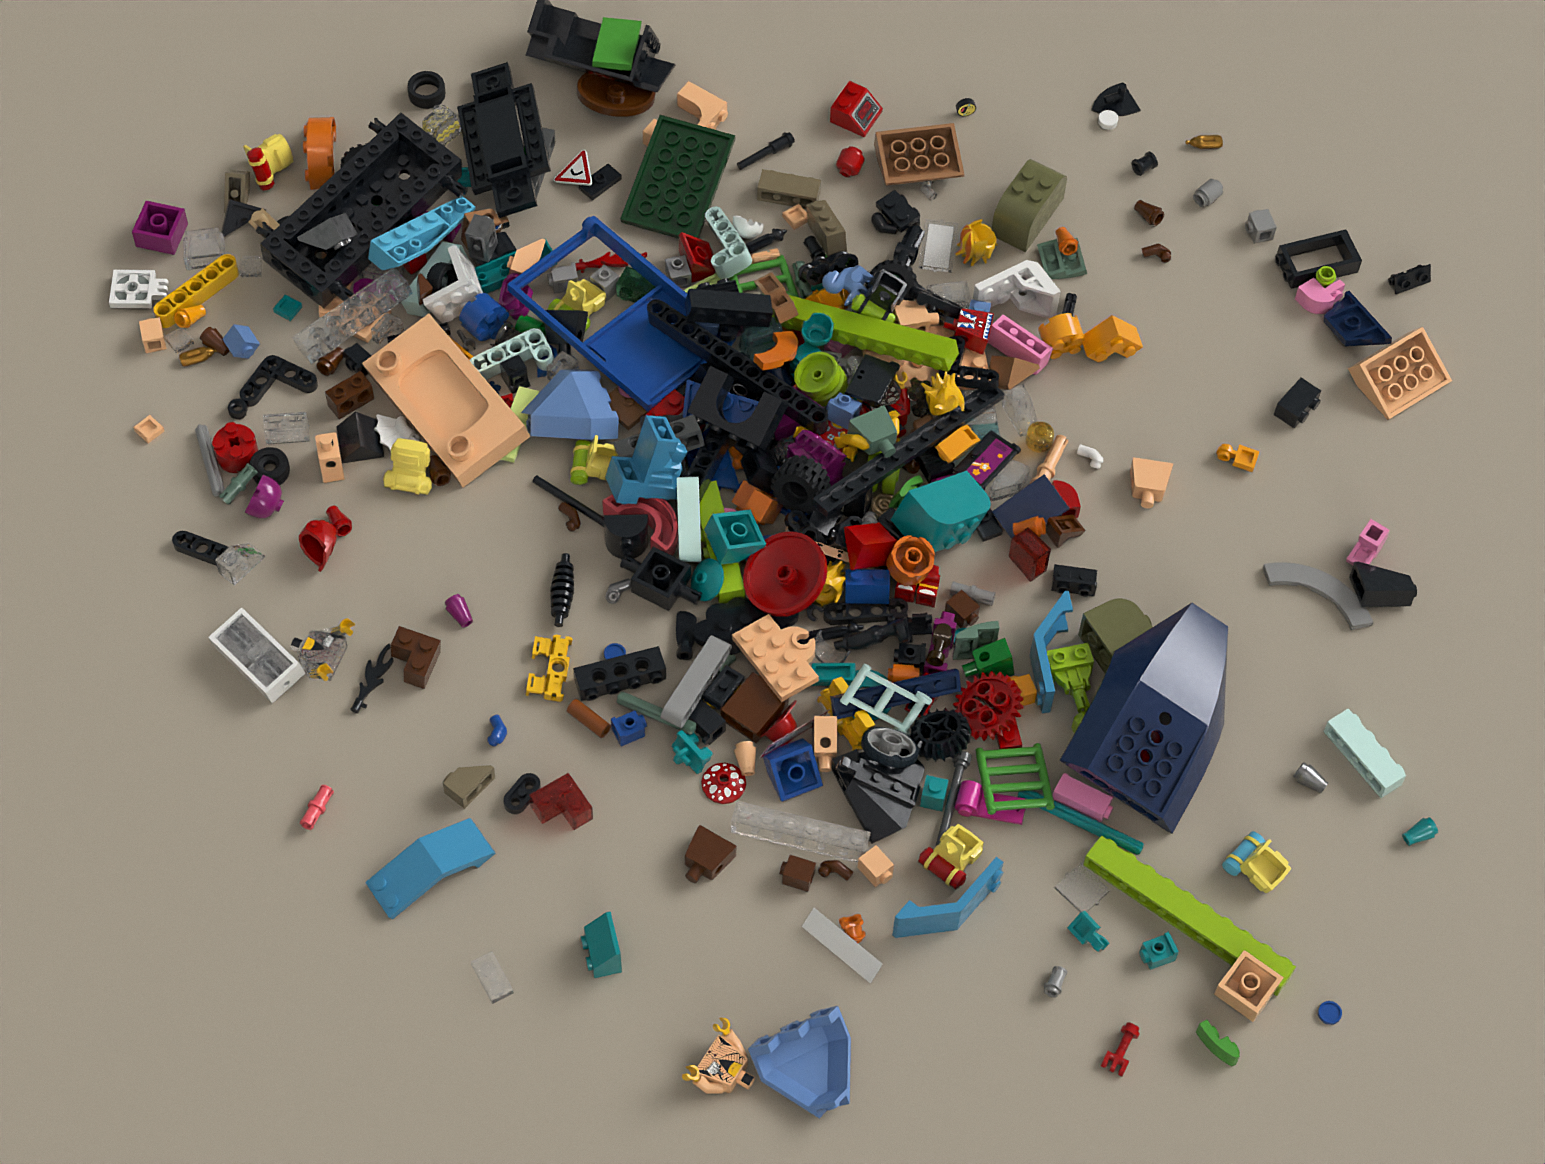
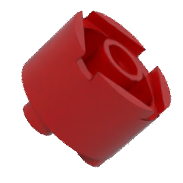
M235 422L225 424L224 427L217 431L212 441L219 466L229 473L241 471L247 463L250 464L252 456L258 451L254 432L247 426L236 424Z

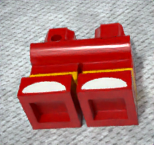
M933 565L926 578L918 584L903 586L897 582L894 598H901L906 602L913 603L917 591L915 604L935 608L940 582L939 567Z

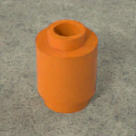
M893 664V668H888L887 680L893 683L919 677L920 668H915L914 665Z

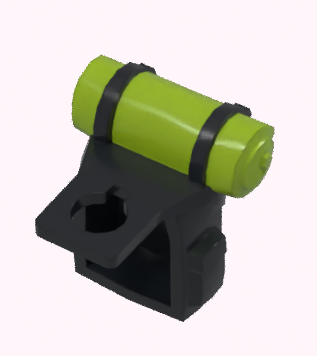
M882 269L876 272L869 281L868 292L865 295L859 294L853 298L851 309L855 310L858 314L895 323L896 316L893 314L895 306L900 305L907 293V284L897 276Z

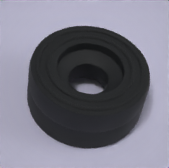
M266 447L258 450L252 456L250 465L258 472L253 477L257 484H259L262 475L272 478L279 485L283 484L289 477L290 466L288 458L282 450ZM267 464H274L276 466L272 471L264 469Z

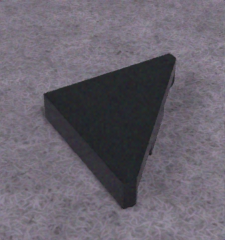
M228 200L220 236L224 237L247 224L251 220L252 214L260 211L262 208Z

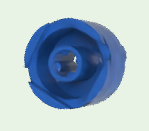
M480 293L474 296L477 299L472 303L470 301L466 303L460 313L459 320L462 322L461 326L477 340L486 341L490 338L494 340L500 335V329L509 318V313L489 294Z

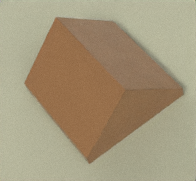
M992 355L989 369L998 372L999 389L1011 390L1040 369L1039 364L1015 357Z

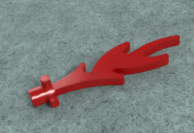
M607 252L605 255L592 261L583 262V259H579L575 266L576 271L581 270V273H584L586 268H601L604 264L620 268L628 267V263L624 262L616 253L611 256V252ZM644 252L641 255L645 258L647 257V252Z

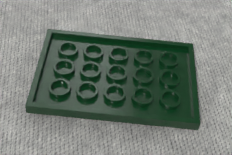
M659 115L620 218L621 222L678 239L681 232L699 238L706 221L705 213L712 205L736 140L735 135Z

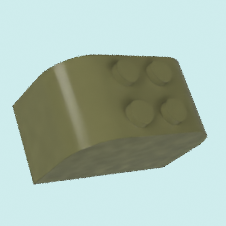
M1029 159L1008 186L995 209L992 231L995 233L996 238L1026 252L1064 199L1067 176Z
M1117 598L1083 613L1078 635L1083 643L1089 644L1092 656L1106 674L1114 651L1153 626L1150 618L1144 615L1134 602Z

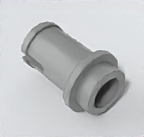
M1057 966L1053 967L1049 981L1044 984V992L1050 997H1057L1062 992L1061 986L1067 975V970L1061 966H1058V969Z

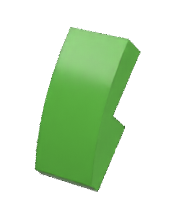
M920 475L911 478L890 500L889 508L899 507L909 490L920 487L924 482Z
M1208 1020L1199 1023L1196 1033L1204 1045L1220 1060L1230 1066H1235L1240 1057L1238 1046L1231 1042L1228 1036L1219 1040L1217 1029L1215 1026H1211Z

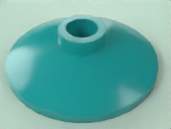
M709 558L701 561L696 566L691 578V588L702 592L700 601L712 600L721 590L724 580L722 565L717 560Z

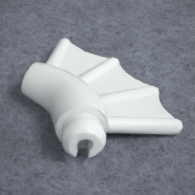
M380 414L376 415L378 424L374 430L380 435V444L387 446L390 451L398 438L420 440V436L415 434L416 432L407 425L405 417L399 416L395 419Z

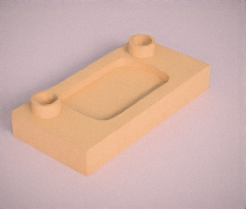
M429 313L362 363L370 377L406 418L423 441L427 443L433 453L438 456L439 460L450 470L462 488L531 437L521 420Z

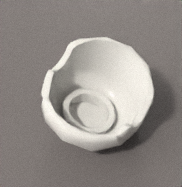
M733 216V227L741 238L752 239L762 233L763 223L753 222L752 219H749L747 222L741 216Z

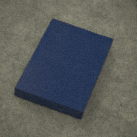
M1043 474L992 512L1018 547L1032 536H1015L1013 533V523L1038 516L1039 518H1044L1047 526V520L1050 517L1061 516L1070 508L1046 475Z

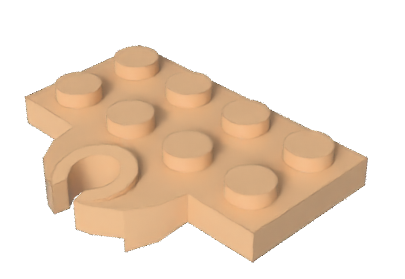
M768 614L732 634V640L781 702L819 681V676L809 665L815 657V639H810L807 644L797 642L800 639H807L809 637V631L800 627L780 629Z

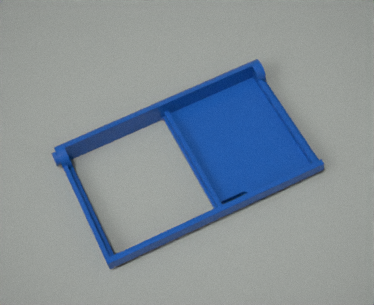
M596 216L587 217L582 223L581 231L507 284V291L646 411L651 410L674 389L676 390L687 379L692 378L700 364L707 363L652 326L648 320L647 304L654 299L664 301L686 316L685 300L687 293ZM597 237L654 285L655 288L584 342H581L521 289L587 240ZM732 340L730 342H724L732 346L735 340Z

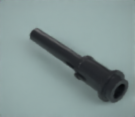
M790 132L782 133L781 137L769 142L767 147L738 162V168L742 170L770 153L775 154L787 146L791 147L795 142L793 135Z

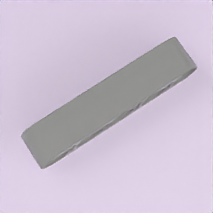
M712 635L709 637L666 703L661 713V719L679 728L685 725L701 700L702 694L709 687L726 661L732 648L731 644Z

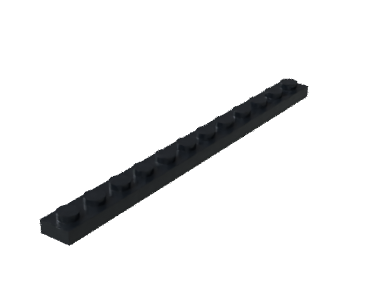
M999 388L994 390H975L964 398V411H961L960 406L950 412L936 416L894 444L896 452L892 456L887 458L883 453L877 455L814 497L811 504L827 518L951 435L957 429L1003 400L1005 393Z

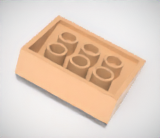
M1423 327L1406 333L1391 344L1386 345L1348 368L1357 387L1387 420L1452 381Z

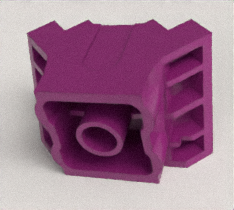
M803 429L795 437V443L788 445L787 458H792L795 455L801 457L803 455L807 459H815L814 462L817 464L819 462L822 465V469H826L828 472L826 476L830 477L831 481L829 484L831 486L844 478L842 474L846 463L842 460L847 455L812 431Z

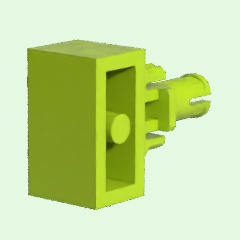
M1083 643L1048 650L1047 656L1053 682L1056 681L1064 689L1066 695H1069L1070 692L1079 713L1083 711L1082 708L1087 712L1090 703L1086 691L1091 688L1089 679L1094 665L1089 644Z

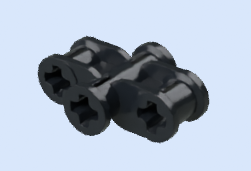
M845 251L836 252L826 258L817 256L812 262L804 264L799 268L798 278L810 285H818L822 283L824 275L829 271L833 272L836 270L840 273L845 268L855 267L859 264L856 255Z

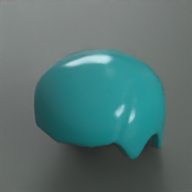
M812 313L811 317L804 321L801 334L804 341L814 347L827 344L833 336L834 323L824 313Z

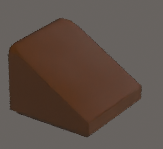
M420 273L417 278L418 303L422 305V299L432 294L433 287Z

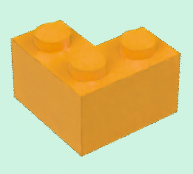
M1113 315L1084 334L1085 341L1082 342L1086 356L1099 363L1106 360L1114 352L1128 358L1143 348L1137 328Z

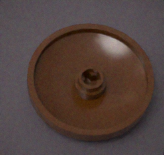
M584 73L577 83V96L580 102L587 108L608 116L629 117L639 115L649 110L655 102L656 92L589 73Z

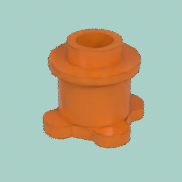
M861 914L839 919L841 928L857 943H860L866 936L865 931L862 930L864 922Z

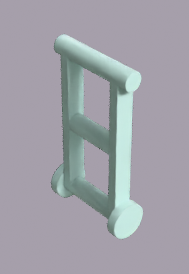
M864 663L840 699V702L846 706L850 702L894 725L893 729L910 736L909 728L924 705H930L933 700L920 691H917L914 695L871 672V667ZM866 676L887 687L874 708L853 697ZM894 692L916 702L903 723L882 712Z

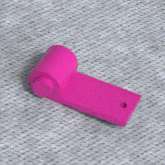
M971 780L961 782L955 804V809L964 817L976 816L1022 825L1026 810L996 811L992 815L988 814L982 785ZM993 793L994 802L1025 800V798Z

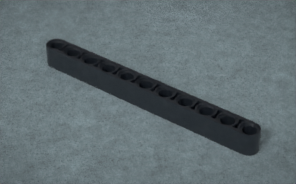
M654 299L647 304L648 320L652 326L718 370L733 377L734 381L761 398L763 393L766 392L783 400L788 404L784 414L814 434L821 435L828 430V413L823 407L769 371L762 370L754 361L697 323L687 321L685 315L664 301Z

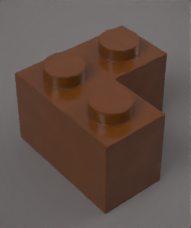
M399 626L391 643V657L407 662L403 670L405 683L425 689L441 652V640Z

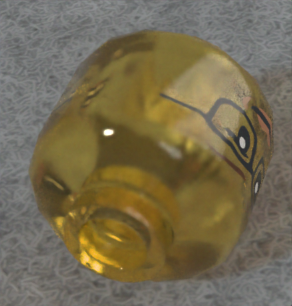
M1042 421L1032 423L1027 430L1026 445L1030 450L1037 453L1048 451L1054 439L1053 428L1048 423Z

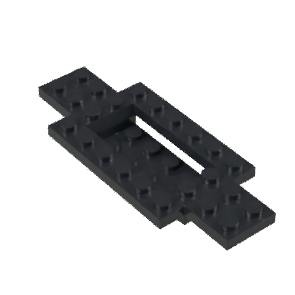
M508 62L472 73L474 101L457 107L472 191L474 195H478L492 190L499 218L536 207L538 205L532 177L550 172L551 168L533 84L529 83L514 88ZM515 106H517V111H518V116H519V121H520V126H521V131H522V136H523V141H524V146H525L526 155H525V153H524V148H523V143H522V138H521V133H520V128H519V123H518V118H517V113H516V108H515Z

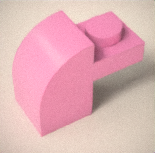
M1312 278L1298 287L1295 300L1311 313L1326 314L1333 308L1334 302L1339 301L1343 296L1345 284L1339 279L1324 288L1315 278Z
M1370 519L1359 535L1358 542L1347 557L1346 562L1354 565L1355 561L1371 564L1382 549L1388 537L1389 529Z

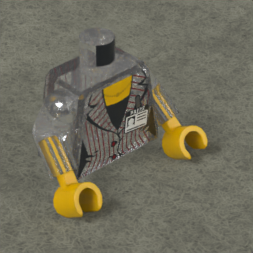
M349 618L342 620L340 625L318 631L311 630L306 640L296 637L292 640L290 649L299 652V663L309 679L331 681L348 647L346 636L344 635L351 636L353 634L350 628L355 626V623Z

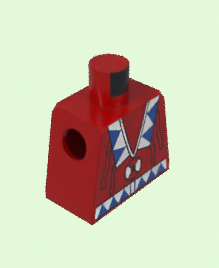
M963 308L958 319L946 316L943 328L952 330L954 335L963 337L965 348L983 355L988 343L994 313Z

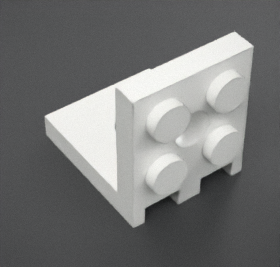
M456 245L449 247L448 251L458 281L422 299L424 306L441 323L450 322L460 316L468 301L472 303L477 299L474 296L483 293L473 263Z

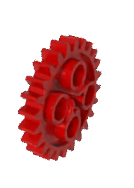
M991 671L987 677L982 672L980 679L973 676V683L966 681L968 687H961L963 693L962 695H955L959 702L953 703V706L956 708L955 711L957 713L961 712L968 720L971 736L975 740L980 736L985 741L988 735L994 740L996 733L1002 737V730L1004 729L1010 732L1009 725L1017 724L1014 718L1021 717L1017 710L1024 708L1020 703L1024 698L1021 696L1022 691L1017 683L1008 675L1004 677L1001 672L995 675ZM978 697L987 705L983 706L979 700H976L974 698ZM993 706L994 709L1002 713V715L995 713L990 707Z

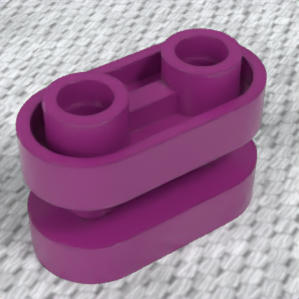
M512 273L504 279L499 296V304L508 310L509 315L514 320H518L521 315H528L529 309L507 291V284L518 277V273ZM527 284L521 290L532 299L533 290Z

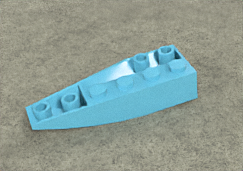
M463 196L462 198H455L372 239L368 259L381 270L399 267L430 251L463 221L464 213L473 212L476 206Z

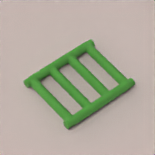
M780 255L777 259L751 264L729 278L730 281L736 280L739 293H743V291L757 289L754 281L739 284L737 275L780 267L782 275L776 276L781 283H786L788 289L786 293L788 295L799 297L784 255Z
M1040 743L1034 744L1033 747L997 750L977 748L975 750L988 814L992 815L996 811L1040 807L1052 810L1055 808ZM1035 756L1036 764L987 767L986 759ZM1038 773L1040 781L991 784L989 776ZM1042 790L1044 798L994 802L993 793Z

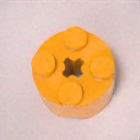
M1071 313L1059 314L1049 318L1050 323L1046 325L1042 323L1039 326L1038 332L1041 340L1053 348L1050 356L1051 359L1059 358L1063 353L1076 354L1081 351L1085 336L1076 315L1072 317Z

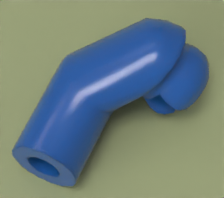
M498 714L489 719L494 729L491 735L488 736L487 741L493 747L501 744L507 735V729Z

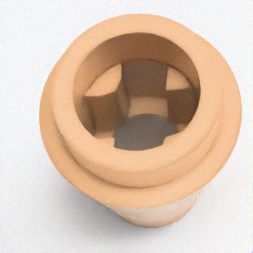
M751 741L737 743L734 753L742 776H752L755 774L756 747H754Z

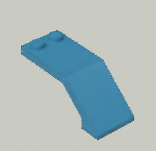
M1064 591L1033 635L1029 657L1037 689L1035 701L1037 706L1040 705L1041 713L1051 712L1055 695L1046 647L1056 633L1068 632L1065 613L1073 612L1069 591Z
M468 818L418 838L365 883L387 916L394 919L442 878L471 866L479 868L496 853L473 820Z
M995 857L956 903L918 907L909 900L895 916L892 936L900 938L958 930L990 892L994 893L1001 885L1000 878L1004 873L1002 871L1004 862Z

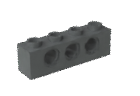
M694 415L669 423L676 438L680 439L687 451L705 446L701 429ZM640 433L613 442L616 456L632 457Z

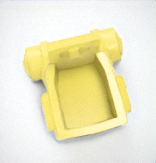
M398 438L391 447L393 468L392 470H387L384 474V487L391 488V490L411 492L417 495H428L432 489V481L430 477L426 476V467L430 463V449L427 447V443Z

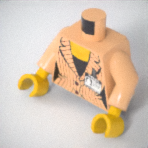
M719 1018L723 1023V1027L720 1028L718 1024H713V1029L716 1032H722V1036L718 1034L698 1067L695 1065L686 1066V1069L691 1072V1076L687 1073L682 1074L683 1080H692V1083L706 1094L731 1093L736 1084L749 1089L755 1080L753 1075L745 1071L748 1067L747 1053L740 1039L732 1029H729V1020L727 1018Z

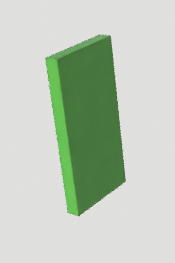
M603 17L592 67L631 71L642 21Z

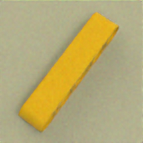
M231 254L220 256L156 303L153 308L155 318L160 317L162 328H169L176 324L174 314L178 309L201 305L234 281L239 275L236 258Z

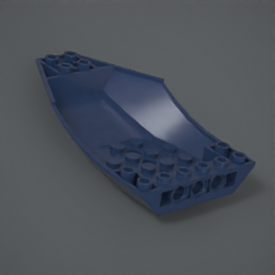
M1190 603L1114 651L1096 695L1060 758L1061 762L1171 834H1173L1207 770L1224 726L1228 626L1194 603ZM1162 712L1170 715L1171 721L1168 725H1163L1159 721V715ZM1153 731L1160 735L1159 743H1154L1151 740V733ZM1142 750L1149 753L1150 758L1148 762L1141 760L1140 753Z

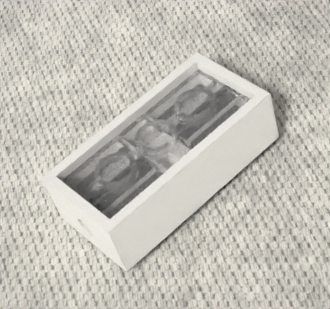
M242 607L209 636L214 647L271 703H274L305 674L300 663Z

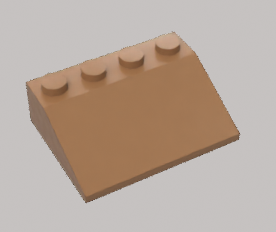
M954 123L878 131L875 134L874 147L877 162L886 186L958 178L965 175Z

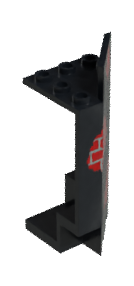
M537 0L527 30L531 39L525 56L657 93L676 66L674 63L654 58L655 54L659 53L661 43H659V39L650 25H646L643 35H639L631 71L592 67L601 23L579 18L575 12L555 7L549 0Z

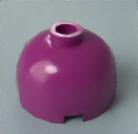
M262 475L245 513L258 519H265L270 517L274 511L279 512L284 500H281V486L272 478Z

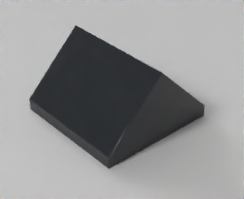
M355 411L336 426L342 463L384 457L383 445L380 444V435L374 430L378 424L377 419Z

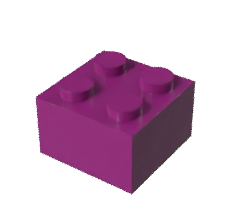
M145 201L132 230L135 246L175 255L188 225L185 209Z

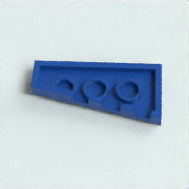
M688 379L686 381L683 418L692 415L687 411L701 385ZM728 392L723 403L724 416L730 423L743 422L753 414L759 401Z

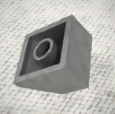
M344 213L329 218L297 238L301 242L325 250L332 247L334 250L345 247L358 234L347 214Z

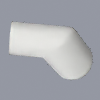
M1080 444L1077 454L1092 459L1090 466L1100 469L1103 457L1096 449Z

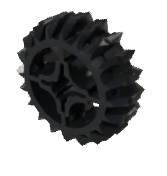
M946 707L943 711H939L936 708L935 712L928 711L926 716L920 715V720H915L914 726L911 727L910 738L917 744L920 757H925L927 761L933 758L935 762L938 759H942L945 762L946 758L954 759L955 754L961 755L962 750L967 749L971 739V729L968 720L961 712L957 713L955 709L948 711Z

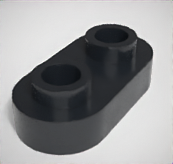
M526 773L516 781L504 796L506 811L511 814H519L526 809L541 789L540 779L537 775ZM531 785L533 788L526 789V786ZM518 802L519 805L513 806L512 803Z

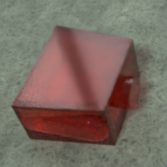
M1027 527L1011 539L1009 557L1031 582L1047 571L1051 548Z

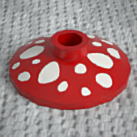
M717 763L709 767L703 774L701 781L702 790L706 797L715 803H733L744 794L746 778L742 776L740 768L734 764ZM727 778L728 780L726 782H722L720 779Z

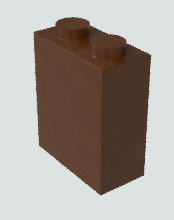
M752 672L721 708V717L726 721L727 725L757 744L761 739L760 736L768 731L788 707L789 698L781 702L761 675Z

